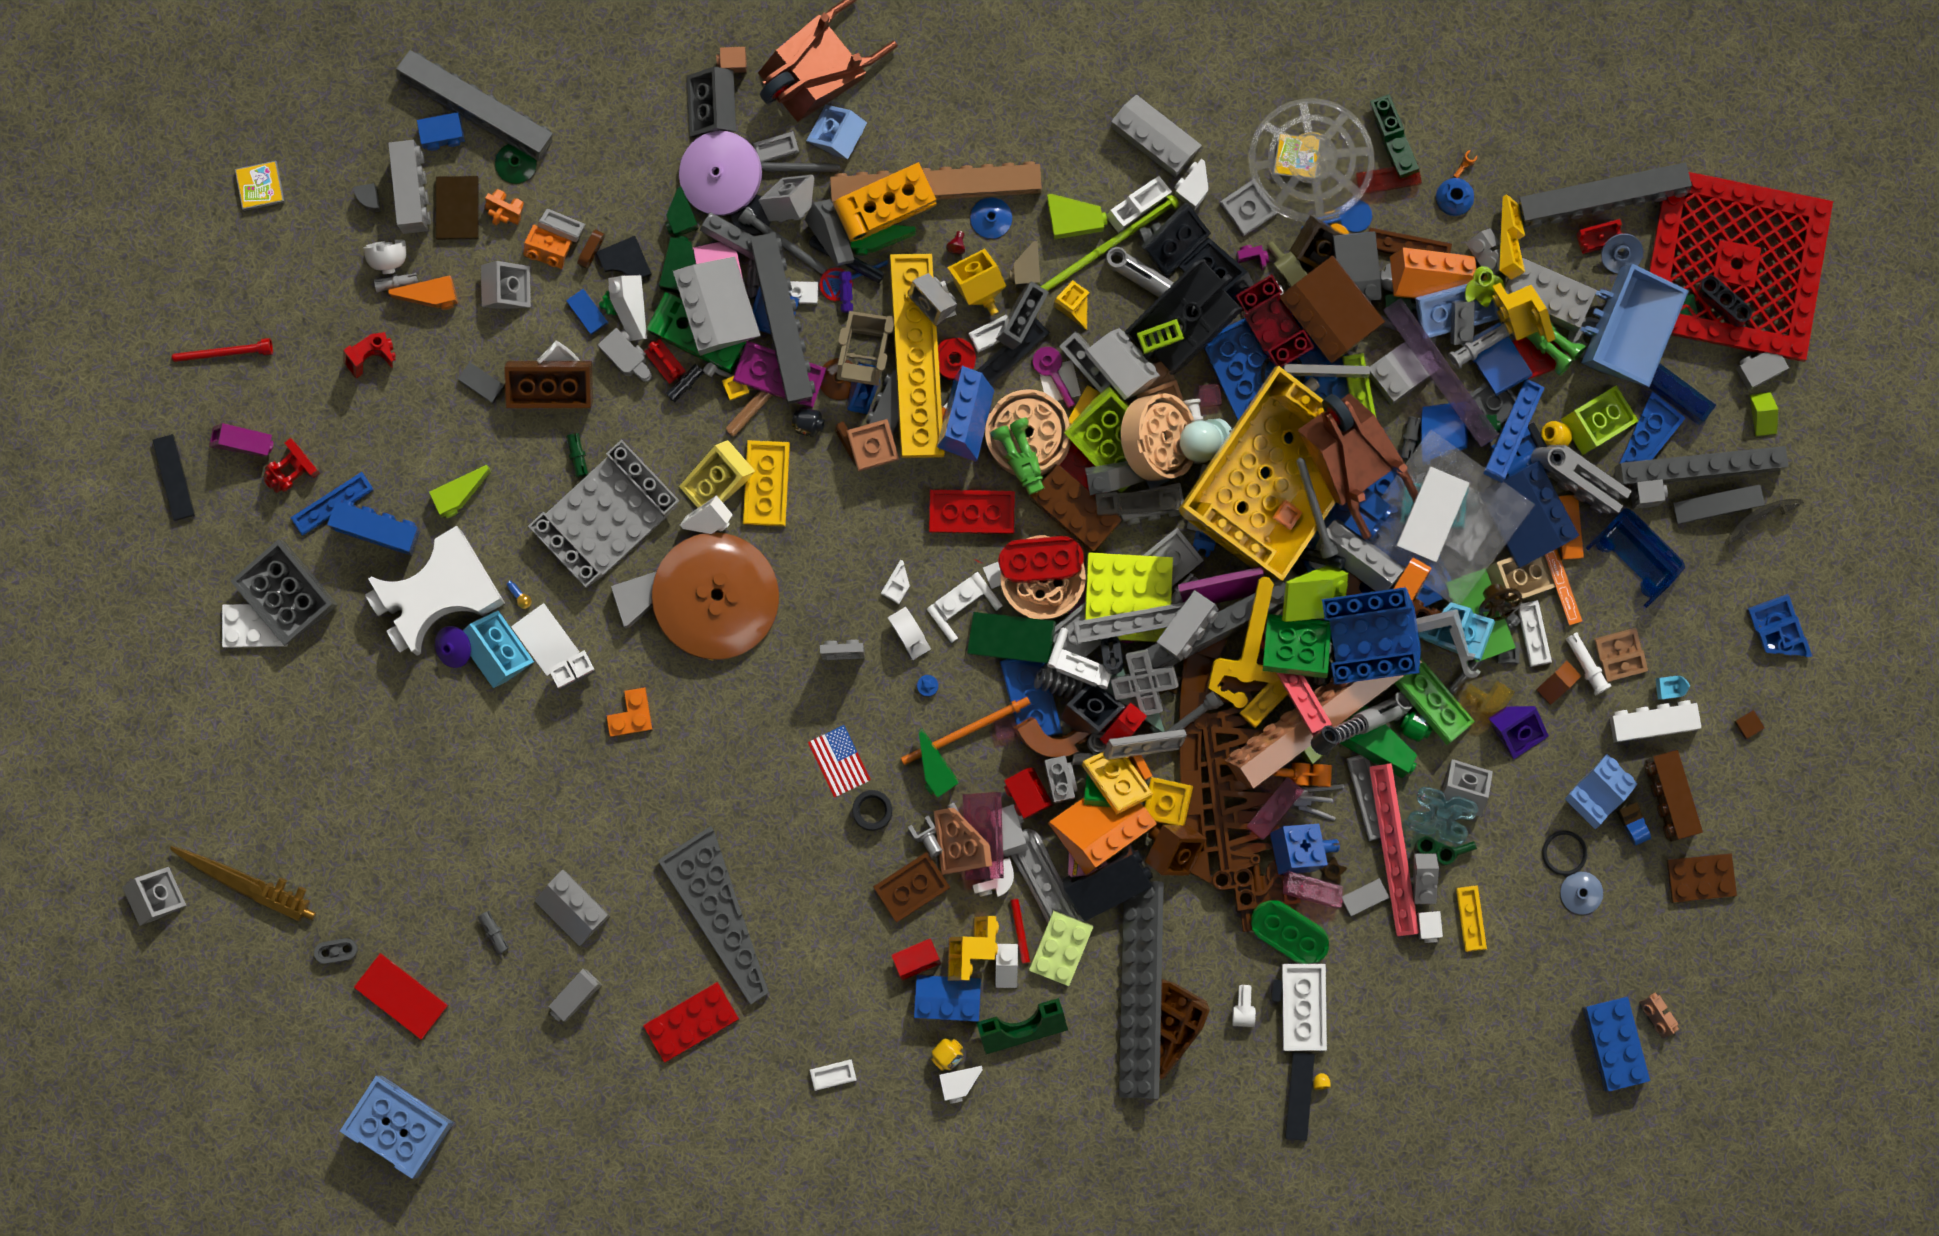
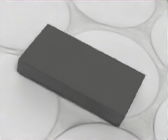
M471 362L468 363L458 377L460 382L491 403H494L505 387Z

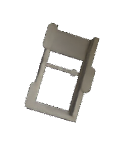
M849 311L846 328L841 329L838 341L839 345L842 346L837 369L838 380L879 386L881 371L885 370L887 361L885 351L888 336L892 333L894 327L893 316L886 317ZM852 332L883 337L879 357L875 358L848 353ZM846 358L876 361L877 367L846 363Z

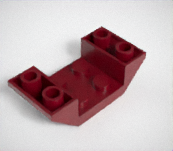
M1271 274L1235 297L1239 307L1243 308L1242 316L1263 352L1275 367H1283L1313 349L1314 346L1305 330L1299 328L1290 310L1280 299V294L1283 292Z

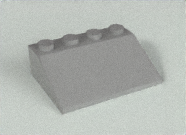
M735 257L694 264L673 271L700 356L761 337Z

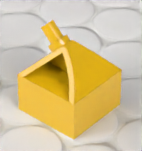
M985 248L947 267L956 288L968 305H983L984 308L988 309L991 316L999 313L994 304L996 302L994 298L1006 287L998 265Z

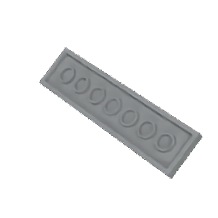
M1178 528L1142 555L1173 557L1172 586L1204 561ZM1083 603L1055 626L1053 644L1055 645L1060 629L1066 628L1069 632L1062 649L1085 658L1101 645L1102 639L1077 643L1073 622L1085 620V603Z

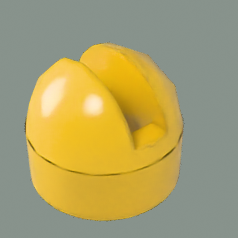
M1323 1073L1317 1074L1313 1080L1314 1089L1331 1088L1329 1077Z

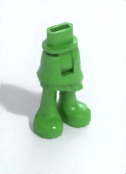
M1553 324L1552 328L1556 338L1553 341L1563 348L1568 356L1550 342H1547L1544 336H1539L1538 332L1526 336L1535 345L1537 350L1540 349L1542 354L1547 352L1556 361L1555 372L1559 376L1570 367L1572 360H1577L1586 349L1585 345L1572 343L1556 331L1557 328L1553 327Z
M1025 417L1014 421L1009 426L1022 453L1017 452L1007 425L993 430L990 434L994 440L1002 442L1008 453L1004 456L1009 460L1007 463L1012 467L1018 480L1023 483L1022 487H1026L1028 494L1031 495L1043 490L1044 486L1041 481L1043 477L1041 476L1038 456H1036V452H1032L1025 435V430L1029 426V421Z

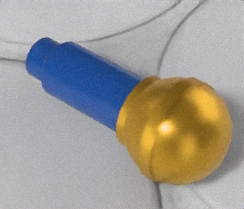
M509 581L506 585L516 597L518 606L522 609L530 607L532 603L531 597L522 593L515 583Z

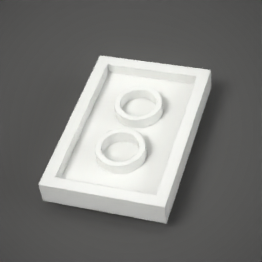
M250 604L222 605L223 648L285 647Z

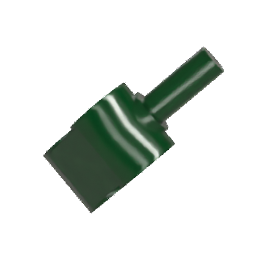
M1429 836L1418 839L1415 844V850L1418 854H1436L1438 864L1442 866L1451 864L1458 855L1477 849L1474 841L1454 848V846L1444 845ZM1426 840L1431 844L1429 852H1424L1421 849L1420 844L1422 841ZM1442 850H1447L1450 853L1449 861H1443L1440 858Z

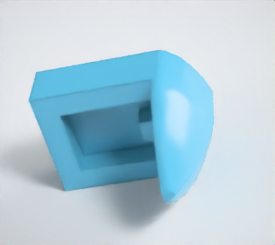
M1682 676L1655 678L1658 699L1685 696L1690 688L1688 681Z

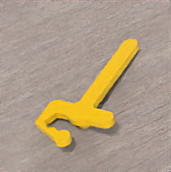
M1262 577L1258 580L1241 658L1237 661L1218 658L1212 665L1208 688L1232 702L1237 708H1243L1247 705V696L1243 692L1234 694L1229 690L1221 691V685L1218 686L1224 675L1237 677L1242 682L1256 680L1275 683L1279 680L1276 672L1262 671L1263 665L1257 664L1274 586L1269 577Z

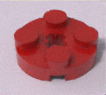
M962 338L946 339L938 345L939 374L941 376L954 380L962 366L974 369L976 355L974 348L968 341ZM950 355H960L959 360L961 361L959 363L952 364L950 362Z

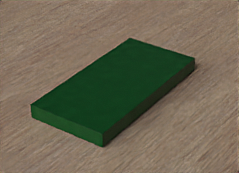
M973 612L967 654L1048 664L1052 652L1056 622Z

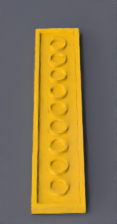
M890 254L901 458L944 457V450L937 448L943 424L937 326L930 321L908 296L913 280L928 273L933 277L932 254Z

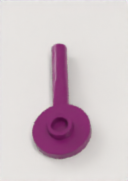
M1042 347L1037 350L1033 356L1034 369L1043 376H1051L1068 409L1074 407L1076 404L1058 373L1062 366L1061 354L1053 347Z

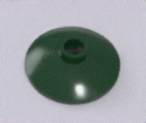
M510 144L501 148L495 159V168L498 175L504 181L512 184H520L529 180L534 175L537 167L536 159ZM514 158L519 159L516 165L511 163Z

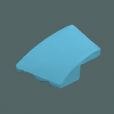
M1451 602L1444 608L1443 612L1458 609L1469 653L1476 654L1473 659L1481 661L1495 624L1494 619L1474 614L1471 608ZM1451 625L1419 632V638L1458 653L1450 632Z

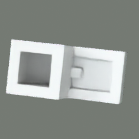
M906 607L888 617L896 634L913 660L931 650L924 634Z
M1010 858L992 862L990 870L993 880L973 885L974 894L979 893L980 897L992 894V890L995 889L997 897L1004 895L1010 889L1014 879Z

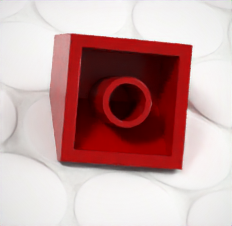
M1034 767L1026 768L1004 780L1006 784L1004 789L1009 797H1013L1016 803L1014 808L1019 816L1028 818L1053 806Z

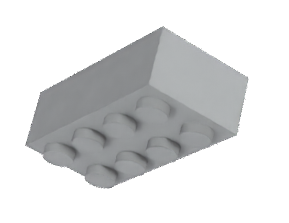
M414 140L389 142L397 226L403 234L428 231L431 218L425 204H429L428 193L425 192L423 184H427L426 173L421 166L422 163H425L424 153Z
M1522 258L1525 273L1512 280H1508L1505 287L1506 293L1510 294L1532 285L1546 306L1551 323L1569 331H1574L1577 334L1597 290Z

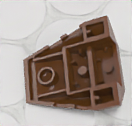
M1162 979L1161 1080L1165 1079L1202 1031L1210 1011L1207 1001L1181 986Z

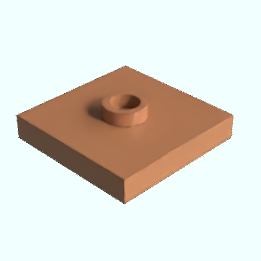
M888 419L847 430L858 472L899 460Z

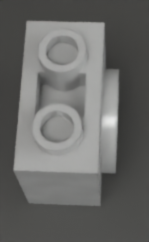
M1066 756L1045 760L1044 766L1053 804L1074 800V792H1077V785L1071 762L1067 763Z

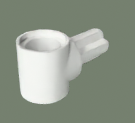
M1239 985L1238 1006L1233 1007V1026L1255 1027L1256 1012L1254 1006H1251L1252 987L1250 985Z

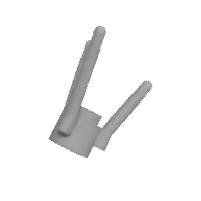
M1331 785V787L1301 786V789L1295 790L1294 806H1299V810L1308 811L1334 821L1336 819L1334 816L1307 806H1311L1312 801L1331 803L1333 799L1312 796V793L1309 792L1342 789L1344 785Z

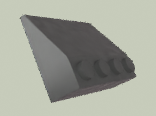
M279 539L231 580V583L284 646L318 623L338 606L289 545Z

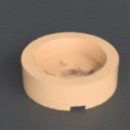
M1026 389L1012 392L997 402L998 404L987 418L985 436L993 458L1004 470L1015 475L1012 467L1007 463L1009 460L1004 457L1008 454L1001 441L994 440L990 432L1007 425L1017 452L1022 453L1009 426L1014 421L1025 417L1029 421L1028 427L1034 429L1033 435L1026 438L1032 452H1036V456H1038L1041 476L1051 472L1057 465L1062 463L1071 446V440L1064 433L1070 426V422L1065 410L1058 401L1044 392Z
M1157 394L1138 398L1129 405L1123 416L1121 444L1125 458L1133 471L1145 480L1159 481L1184 475L1194 462L1188 459L1180 448V434L1186 425L1192 423L1191 421L1194 418L1185 403L1178 397L1171 394Z

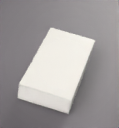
M1007 315L969 333L978 353L999 343L996 337Z
M852 1059L810 1070L815 1091L856 1081Z

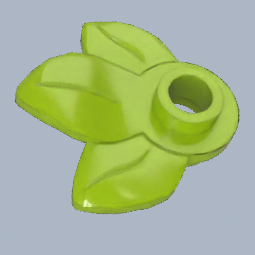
M1486 266L1477 268L1473 274V279L1465 288L1466 301L1470 302L1476 298L1481 305L1488 307L1494 294L1493 286L1501 283L1504 288L1503 280L1501 277L1493 275V271ZM1484 273V278L1480 280L1481 275Z

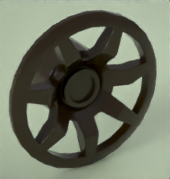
M1492 584L1483 592L1485 600L1479 607V615L1494 619V621L1503 620L1520 607L1522 594L1517 589H1504L1501 584ZM1507 607L1512 610L1505 614L1504 608ZM1496 611H1499L1500 616L1493 618Z

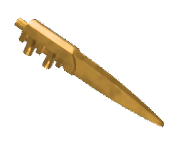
M170 846L172 852L198 870L264 906L297 921H300L303 916L313 920L316 912L307 909L310 900H303L306 889L298 887L295 895L291 891L286 892L284 887L287 880L284 878H279L275 887L271 882L266 884L258 878L251 877L209 858Z

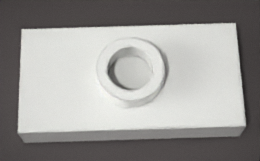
M791 281L792 291H789V294L792 297L799 298V304H818V282Z

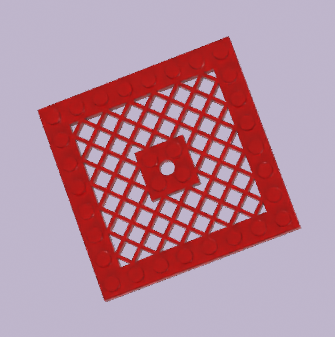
M1689 172L1692 187L1687 195L1690 196L1684 199L1685 196L1679 198L1671 196L1661 201L1649 272L1672 283L1680 277L1686 285L1684 289H1689L1694 294L1695 302H1698L1703 311L1696 315L1689 305H1683L1681 310L1687 307L1693 316L1679 314L1671 335L1757 353L1767 352L1782 355L1786 359L1805 362L1807 360L1833 201ZM1693 198L1700 206L1694 211L1687 204ZM1701 198H1706V199H1711V200L1708 201L1707 203H1704ZM1715 202L1720 212L1713 216L1708 206ZM1722 202L1731 203V205L1725 208ZM1742 206L1751 207V209L1746 212ZM1733 207H1736L1741 214L1736 219H1733L1728 212ZM1684 208L1688 215L1681 219L1682 209ZM1702 210L1709 218L1703 223L1695 215ZM1763 210L1770 211L1772 213L1766 216ZM1754 211H1756L1762 219L1755 224L1749 217V215ZM1783 214L1793 217L1787 220ZM1721 215H1724L1729 222L1724 227H1721L1716 220ZM1775 215H1777V217L1782 222V224L1776 228L1769 220ZM1689 218H1691L1694 224L1696 225V227L1690 231L1683 223ZM1743 218L1749 225V228L1745 231H1742L1737 225V222ZM1796 219L1803 227L1797 232L1790 225ZM1710 222L1717 230L1711 235L1704 228ZM1763 223H1765L1770 230V232L1765 234L1764 236L1757 228ZM1731 226L1738 234L1732 239L1725 232ZM1680 227L1684 235L1677 239ZM1784 227L1791 235L1785 240L1778 232ZM1698 230L1705 237L1699 243L1692 236ZM1750 231H1753L1758 238L1752 244L1745 236ZM1805 231L1803 242L1798 235ZM1720 234L1724 240H1719L1717 246L1712 238ZM1771 235H1774L1779 242L1773 248L1766 240ZM1685 238H1688L1693 245L1687 251L1680 244ZM1741 239L1744 244L1735 243V241ZM1792 239L1800 247L1794 252L1786 244ZM1706 242L1714 250L1707 255L1700 247ZM1760 242L1767 250L1762 255H1760L1761 248L1755 247ZM1780 247L1787 253V256L1781 260L1775 253V250ZM1677 248L1681 254L1674 258L1675 249ZM1694 250H1696L1701 257V259L1695 263L1688 255ZM1802 251L1801 260L1799 262L1795 255ZM1716 254L1713 265L1709 258ZM1770 254L1775 264L1768 268L1763 258ZM1684 257L1689 267L1682 271L1676 262ZM1788 259H1791L1796 266L1790 272L1783 264ZM1731 261H1740L1741 269H1734L1731 266ZM1702 262H1705L1710 269L1704 275L1697 267ZM1759 264L1763 269V272L1757 275ZM1673 267L1674 270L1677 272V275L1670 278ZM1776 267H1779L1784 274L1778 280L1771 272ZM1690 270H1693L1698 277L1693 282H1690L1685 275ZM1798 271V277L1796 282L1792 274ZM1712 274L1729 289L1728 285L1738 287L1733 290L1735 294L1743 290L1748 297L1744 302L1746 304L1751 302L1757 310L1752 313L1748 321L1751 328L1735 327L1732 324L1720 322L1725 319L1722 316L1716 319L1711 312L1713 308L1706 305L1704 300L1698 295L1694 285L1702 281L1704 277ZM1765 274L1772 282L1767 287H1764L1759 280ZM1786 278L1793 286L1788 291H1785L1780 284ZM1704 284L1706 290L1713 291L1711 285ZM1756 284L1760 291L1752 295L1749 289L1753 290ZM1774 286L1781 294L1776 299H1773L1768 292ZM1795 291L1794 301L1789 297V294ZM1762 294L1769 302L1763 307L1755 299ZM1726 298L1720 299L1722 304L1725 300H1727ZM1784 298L1789 308L1782 312L1776 302ZM1770 306L1777 313V316L1772 319L1764 311ZM1792 310L1789 322L1785 314ZM1705 313L1709 317V319L1699 318ZM1758 314L1765 321L1760 327L1752 319ZM1779 318L1786 326L1781 331H1778L1773 324ZM1768 326L1772 332L1763 331L1762 329Z

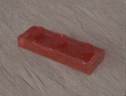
M1395 167L1356 173L1359 195L1422 184L1420 170L1418 173L1399 179Z

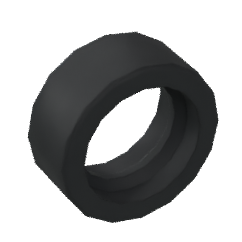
M878 790L862 792L853 803L852 814L854 820L865 830L877 831L883 829L892 818L893 808L891 801L884 793ZM877 798L884 804L885 814L879 822L869 823L861 817L860 806L866 799Z

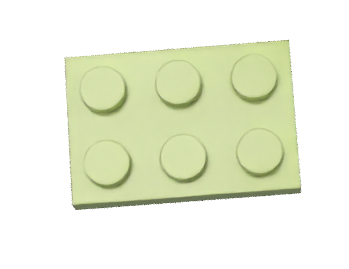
M1053 910L1029 971L1069 986L1093 926Z

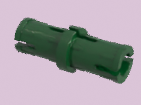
M580 434L567 435L566 439L570 449L569 459L573 462L575 477L579 478L580 475L581 477L587 476L589 472L584 458L586 453L582 449Z

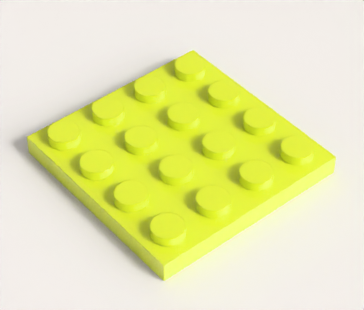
M1088 553L1085 620L1171 605L1173 557ZM1166 628L1117 637L1119 640L1157 642Z

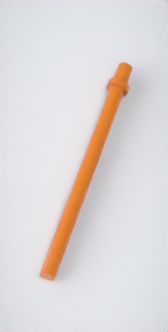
M1028 696L1017 702L1014 700L1011 702V705L932 743L937 749L944 747L1007 715L1021 712L1020 709L1030 705L1031 702ZM921 748L901 757L903 764L906 765L921 758Z

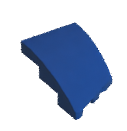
M1464 401L1422 408V457L1424 466L1429 465L1430 460L1442 456L1445 458L1453 452L1467 448L1468 432L1465 424L1466 406Z
M1788 594L1747 608L1757 636L1766 653L1812 656L1807 638L1804 637L1799 619L1795 614Z

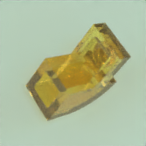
M1496 681L1487 694L1472 684H1468L1463 693L1467 695L1465 698L1474 704L1480 703L1477 712L1494 714L1502 710L1509 703L1515 691Z

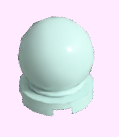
M1222 419L1196 420L1186 425L1181 432L1180 448L1184 455L1192 461H1211L1230 434L1229 430L1232 429Z

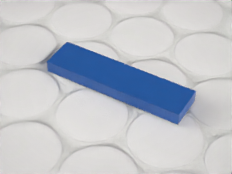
M360 472L292 516L291 519L303 536L330 518L335 501L341 502L344 499L355 503L374 489L364 473Z

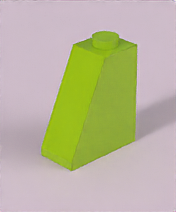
M1047 194L1054 240L1104 231V225H1107V217L1105 212L1102 213L1100 206L1054 194Z

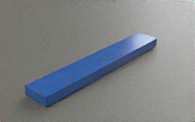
M1528 379L1524 380L1483 474L1503 483L1545 387Z

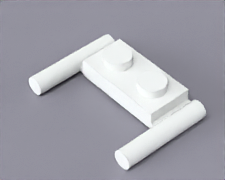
M978 572L927 608L951 643L956 641L958 637L946 621L984 594L996 611L1003 606Z
M1061 628L1047 666L1053 669L1056 668L1057 672L1096 687L1098 685L1102 689H1107L1112 674H1109L1102 664L1063 650L1062 648L1069 630ZM1111 658V666L1114 667L1116 661L1115 658Z

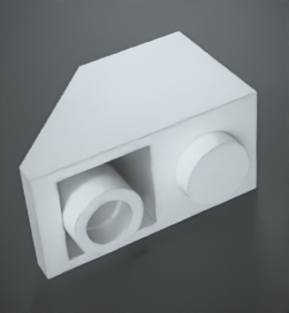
M1203 159L1198 164L1194 162L1187 171L1190 174L1185 180L1181 178L1174 187L1177 189L1175 196L1182 202L1189 204L1194 211L1208 194L1206 166Z

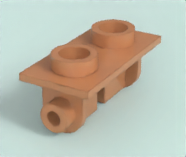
M1656 992L1639 1002L1643 1007L1644 1013L1650 1018L1655 1030L1662 1038L1674 1034L1679 1029L1677 1026L1678 1022L1670 1011L1665 1015L1662 1011L1668 1007Z

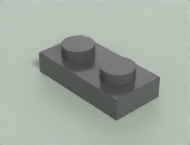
M1474 301L1452 302L1450 343L1457 345L1473 342Z

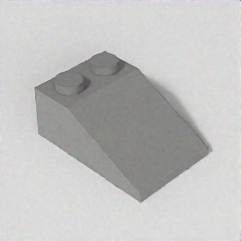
M1412 337L1370 366L1369 378L1392 406L1440 370L1441 366L1426 347L1423 346V343H1420L1419 339Z

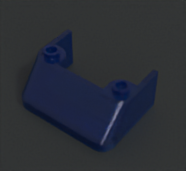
M1628 508L1623 509L1586 546L1588 551L1594 545L1601 552L1610 553L1613 550L1642 579L1640 583L1641 592L1646 597H1649L1643 605L1645 608L1655 601L1685 569L1683 560L1635 512Z

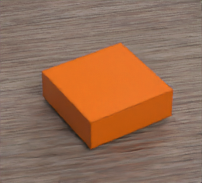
M1284 500L1272 518L1288 530H1291L1303 512L1287 500Z

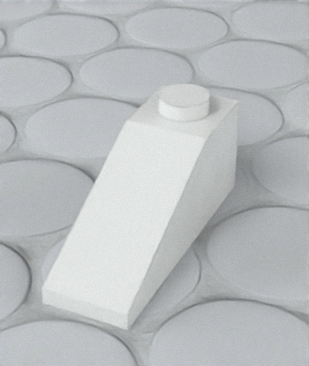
M641 275L608 278L610 300L626 333L631 337L630 341L647 339Z

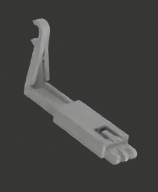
M1458 609L1416 619L1418 632L1451 625L1450 632L1464 674L1470 678L1477 677L1481 671L1479 670L1471 671L1469 669L1467 660H1473L1476 654L1469 653Z

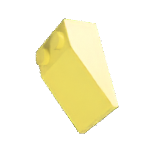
M727 440L715 445L679 487L697 508L716 495L724 503L754 474L755 470Z

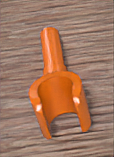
M1471 150L1467 151L1464 155L1463 163L1453 175L1455 178H1458L1465 168L1473 165L1477 160V155L1474 160L1468 159L1467 156Z

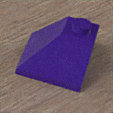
M1535 706L1505 707L1489 718L1495 733L1513 759L1549 737Z

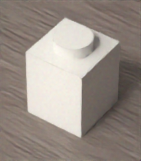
M1440 911L1417 913L1419 939H1424L1425 943L1438 942L1437 938L1443 937Z

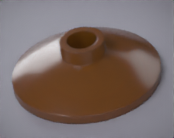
M836 358L822 366L826 368L820 389L831 399L844 400L849 398L851 381L835 380L839 358ZM846 360V363L853 364L851 361Z

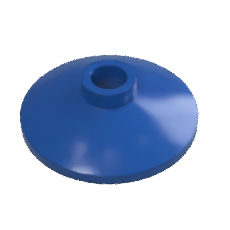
M994 197L984 198L977 202L971 211V225L980 236L995 239L1003 236L1009 230L1012 224V213L1009 206L1001 199ZM988 214H995V218L993 220L988 219Z

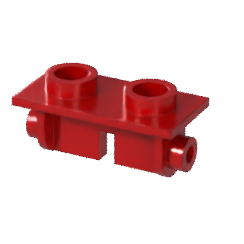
M661 339L656 342L652 341L648 345L649 348L644 351L669 384L686 372Z

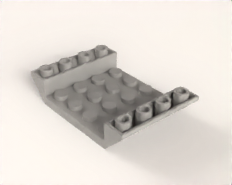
M622 439L606 453L608 457L546 514L542 512L528 525L586 588L611 570L666 519L679 502L678 498Z

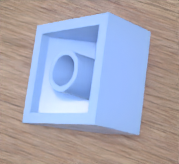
M825 105L806 141L834 156L848 159L867 122L851 110Z

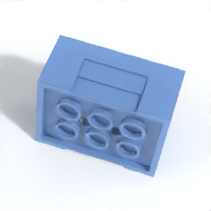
M375 1076L340 1132L355 1142L364 1144L393 1163L396 1169L414 1179L419 1178L454 1122L384 1076ZM384 1117L390 1119V1123L387 1126L382 1124ZM402 1129H406L408 1131V1135L406 1137H402L400 1135V1131Z

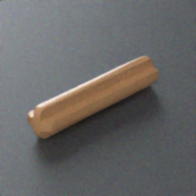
M759 391L726 427V431L734 437L772 395Z

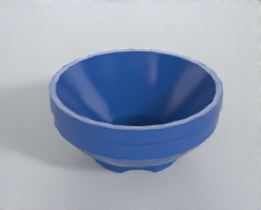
M1451 178L1439 186L1436 192V202L1445 214L1460 216L1472 207L1474 192L1470 184L1465 180ZM1453 189L1461 190L1463 197L1460 200H1454L1451 197L1450 193Z

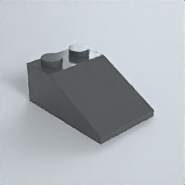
M1375 231L1333 235V252L1336 260L1369 301L1381 299V277Z

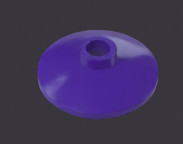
M455 626L444 627L438 632L435 639V649L439 659L451 668H459L465 665L471 655V644L467 635Z

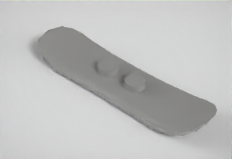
M1028 828L1027 832L1030 842H1027L1029 849L1011 856L1034 895L1047 924L1053 910L1084 922L1065 892L1063 882L1039 834L1035 830Z

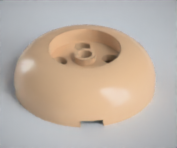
M1039 535V536H1033V537H1030V538H1027V539H1032V538H1044V537H1049V536ZM1083 564L1075 576L1062 579L1063 584L1061 587H1055L1053 584L1054 580L1047 581L1046 583L1040 581L1016 583L1008 580L1002 573L1000 579L1004 596L1017 612L1028 618L1050 620L1066 614L1078 603L1085 588L1086 574ZM1038 590L1044 591L1045 595L1043 598L1036 597L1035 594Z

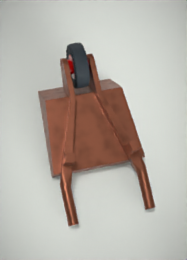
M842 0L826 13H823L822 16L819 14L772 54L758 72L764 80L763 84L765 86L760 92V97L766 104L776 100L778 103H782L794 119L799 122L863 80L866 75V71L863 68L874 64L896 49L898 45L893 40L871 56L861 58L859 53L852 55L828 26L836 14L857 1Z
M1350 393L1342 399L1331 394L1322 401L1324 412L1299 428L1298 432L1334 501L1341 505L1348 504L1349 511L1363 539H1368L1371 537V533L1359 512V502L1366 500L1364 492H1362L1393 470L1402 478L1413 502L1417 497L1418 491L1407 471L1408 467L1403 463L1404 461L1375 415Z

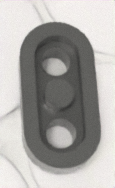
M349 938L322 942L316 946L314 956L318 962L324 964L350 960L357 955L358 945ZM346 945H349L351 947V951L349 953L344 952V947ZM328 949L330 951L328 957L323 956V950Z

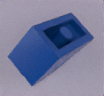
M858 362V364H857V365L868 366V367H875V368L877 367V366H874V365H869V364L860 363V362ZM851 382L847 410L868 414L878 386Z

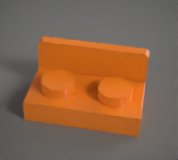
M533 225L524 242L523 255L531 260H537L551 267L562 269L572 241Z

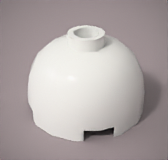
M395 240V244L381 241L363 247L369 266L375 270H382L383 274L394 273L395 268L400 267L406 258L405 240Z

